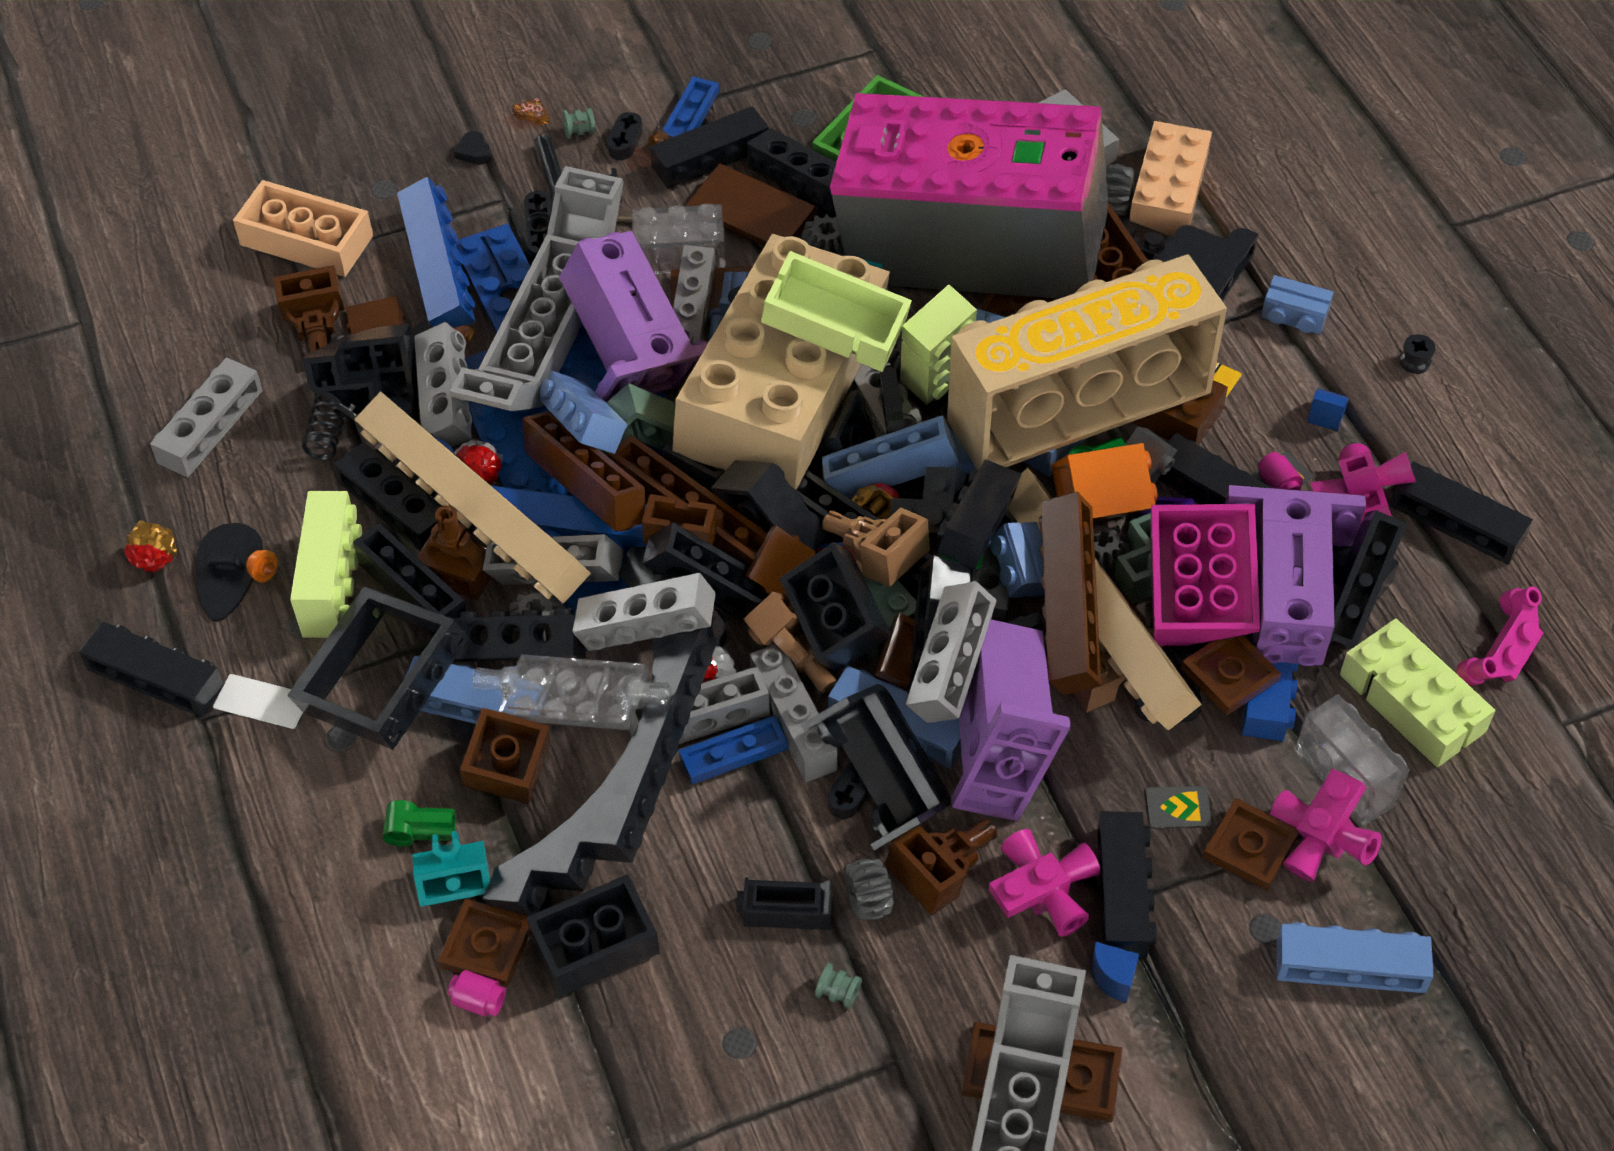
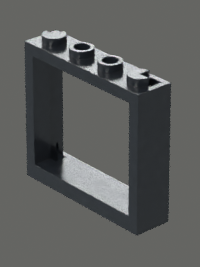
M364 586L287 696L303 713L394 750L469 638L454 619ZM384 614L435 632L436 634L377 720L325 700Z

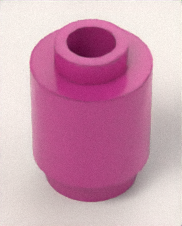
M1272 452L1259 461L1257 466L1259 476L1266 485L1276 489L1301 491L1303 478L1285 456Z
M464 970L460 976L454 975L448 988V996L451 997V1004L453 1006L484 1017L488 1016V1014L497 1016L505 1000L506 988L499 986V982Z

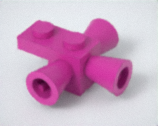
M1354 443L1343 448L1339 454L1338 462L1343 478L1310 483L1313 492L1365 496L1366 507L1362 517L1363 520L1366 512L1374 510L1392 516L1382 486L1414 483L1416 480L1406 451L1375 467L1369 448L1363 444Z
M1332 768L1310 806L1289 790H1284L1277 796L1272 805L1270 815L1296 827L1304 838L1301 844L1282 863L1286 869L1296 876L1314 883L1324 852L1339 859L1345 851L1364 866L1369 865L1375 859L1381 847V834L1376 831L1355 827L1349 819L1367 788L1362 781Z
M1022 829L1009 836L1001 845V851L1019 868L989 883V891L1006 917L1009 918L1031 907L1036 916L1049 911L1057 934L1060 937L1068 936L1079 930L1088 921L1089 915L1069 896L1070 883L1100 875V866L1094 852L1086 843H1081L1058 862L1052 852L1041 856L1030 829Z

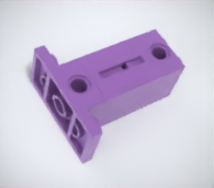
M612 232L601 238H585L576 244L559 279L607 370L606 375L598 384L595 392L607 403L628 383L653 394L679 388L680 383L691 374L709 341L699 340L691 344L633 232Z
M1229 485L1225 504H1255L1261 629L1260 632L1253 633V646L1270 663H1299L1304 666L1323 665L1334 630L1332 545L1337 547L1353 545L1366 507L1365 496Z
M990 620L959 717L963 775L951 796L952 808L1019 821L1070 729L1069 717L1052 713L1043 631Z

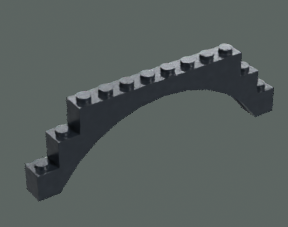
M629 547L618 573L629 588L687 576L676 574L660 575L642 565L646 547ZM714 608L710 627L666 635L661 638H652L654 656L651 686L641 719L624 754L602 785L572 817L539 843L495 867L482 898L488 905L531 916L539 912L541 905L544 903L548 888L584 891L589 877L593 873L596 860L633 863L637 850L642 844L643 834L649 819L654 813L655 803L660 790L666 782L670 764L677 753L678 744L685 725L689 722L690 712L697 695L700 693L707 668L712 662V655L717 642L723 633L725 623Z

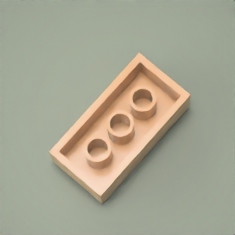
M1154 121L1132 200L1129 221L1171 236L1181 226L1191 224L1208 157L1212 131Z
M265 180L260 182L233 219L241 246L314 268L334 265L337 275L343 277L347 276L373 237L368 211Z

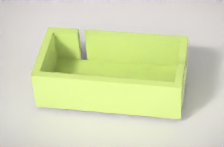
M789 251L778 273V279H775L765 299L761 323L847 358L852 353L856 355L855 361L883 372L902 331V325L906 322L912 300Z
M947 285L902 325L903 341L901 343L900 381L926 405L934 398L936 400L941 399L949 390L952 336L956 335L967 324L976 321L977 309L950 285Z
M308 491L290 598L302 638H328L350 607L347 605L348 597L354 596L352 570H357L358 558L353 541L362 536L361 524H356L357 508L355 504H351L348 491Z
M1395 618L1346 653L1340 676L1362 695L1367 691L1371 676L1374 674L1375 677L1372 680L1366 700L1437 768L1459 753L1462 746L1464 748L1487 732L1496 710L1398 619Z

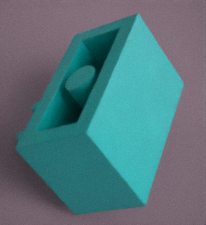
M451 831L452 842L449 845H442L438 841L437 834L432 835V851L412 854L413 876L420 907L485 894L491 877L484 840L460 845L458 833Z

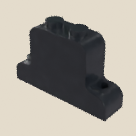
M1184 225L1178 228L1173 236L1169 235L1167 237L1162 253L1160 255L1156 254L1152 260H1161L1164 263L1189 254L1223 302L1254 256L1259 233L1246 228H1238L1232 231L1227 238H1221L1194 226Z

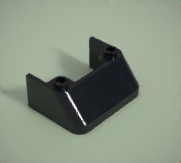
M876 684L850 695L801 725L804 732L818 726V734L825 744H831L836 748L843 746L878 807L873 809L871 824L875 832L882 837L871 844L873 850L890 842L950 805V796L893 697L883 685Z

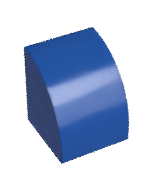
M1317 388L1307 422L1338 431L1349 397Z
M1096 942L1092 959V974L1099 988L1108 996L1127 1003L1139 954Z

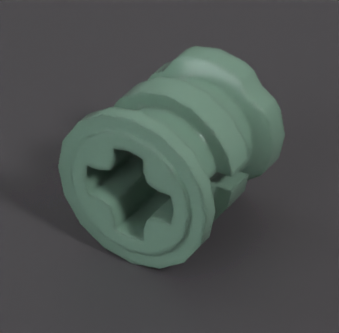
M586 108L585 112H581L580 109L574 110L570 114L567 110L562 111L563 128L567 139H570L571 135L575 133L577 136L584 135V132L595 134V120L591 108ZM584 121L582 124L573 125V122Z
M828 963L817 983L815 997L819 999L823 995L829 996V1001L834 1003L841 1001L844 1003L845 1008L851 1009L859 993L862 978L859 976L854 978L848 977V972L843 970L836 972L833 970V964Z

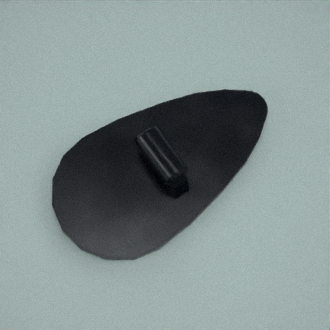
M240 523L220 525L210 530L202 538L198 546L196 558L198 594L204 611L212 621L218 622L227 618L242 602L253 582V579L247 572L246 564L253 552L263 550V541L258 532L248 525Z

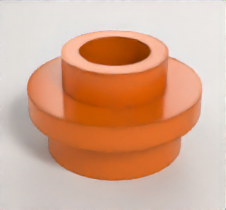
M257 550L247 560V572L255 581L266 582L276 573L278 558L275 553L269 550Z

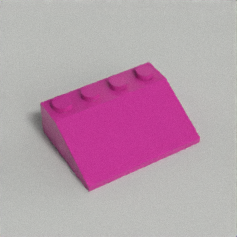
M1255 504L1152 505L1150 518L1153 638L1158 645L1189 646L1260 632Z

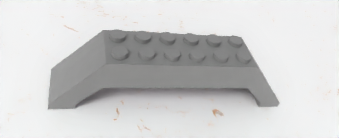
M565 166L555 185V196L547 235L479 369L472 370L462 367L450 389L451 397L509 411L540 408L543 406V403L539 400L541 385L545 379H548L551 371L559 373L583 324L559 276L579 241L585 238H601L615 232L623 188L622 178Z
M1010 955L994 1044L971 1151H1053L1086 970Z

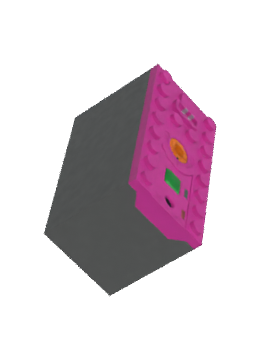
M856 93L830 185L845 256H856L864 260L883 264V269L890 271L888 286L943 290L947 285H950L956 291L1058 299L1076 293L1081 286L1093 281L1107 217L1108 193L1101 107Z

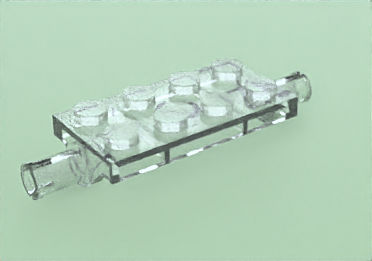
M521 654L517 666L504 667L502 670L477 667L475 672L481 675L473 674L472 678L475 689L500 690L503 701L498 712L538 723L629 730L636 708L640 702L666 705L669 701L668 699H663V697L670 698L671 693L668 682H647L650 671L646 664Z

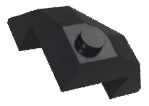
M410 324L380 326L350 334L303 357L309 389L319 396L322 394L337 405V409L354 420L381 391L416 421L418 387L415 350Z

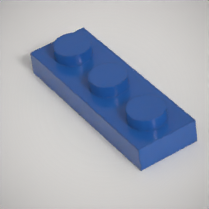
M692 77L664 126L661 138L663 140L664 138L665 140L667 138L670 139L700 127L719 93V83Z
M774 715L680 749L678 752L680 761L691 785L789 749L788 741Z

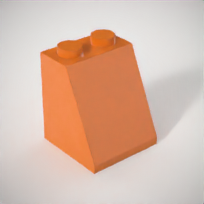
M1144 443L1067 455L1051 464L1056 496L1060 497L1079 492L1092 506L1093 522L1151 510V506L1155 505L1157 501V489L1155 484L1151 483L1149 475L1151 458L1149 452L1144 449Z

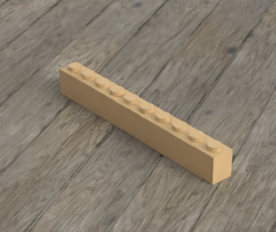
M381 391L354 419L364 428L360 434L373 446L378 442L382 444L378 450L391 462L398 458L400 462L396 466L410 478L416 474L419 478L415 482L429 495L435 491L438 495L434 499L441 506H449L450 510L455 508L458 521L467 529L473 524L477 528L473 534L487 546L491 542L496 544L497 546L493 551L507 564L513 559L517 563L513 569L526 581H529L532 577L537 580L534 587L548 600L554 595L564 604L591 574L576 558Z
M1027 468L1021 473L1022 475L1013 501L1005 514L1012 522L1015 520L1020 522V524L1024 522H1037L1043 540V534L1039 526V517L1042 516L1041 502L1053 499V497L1042 482ZM1095 557L1100 650L1103 653L1109 652L1112 656L1107 660L1110 666L1119 676L1124 674L1128 679L1124 686L1136 700L1142 699L1144 705L1140 709L1152 724L1159 721L1167 730H1170L1202 704Z

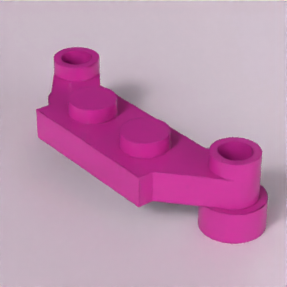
M1536 587L1514 588L1502 593L1500 605L1503 612L1510 617L1487 655L1482 659L1475 657L1466 659L1457 665V675L1470 687L1482 684L1485 680L1502 678L1505 682H1510L1517 678L1543 635L1542 630L1539 628L1537 607L1542 601V596Z

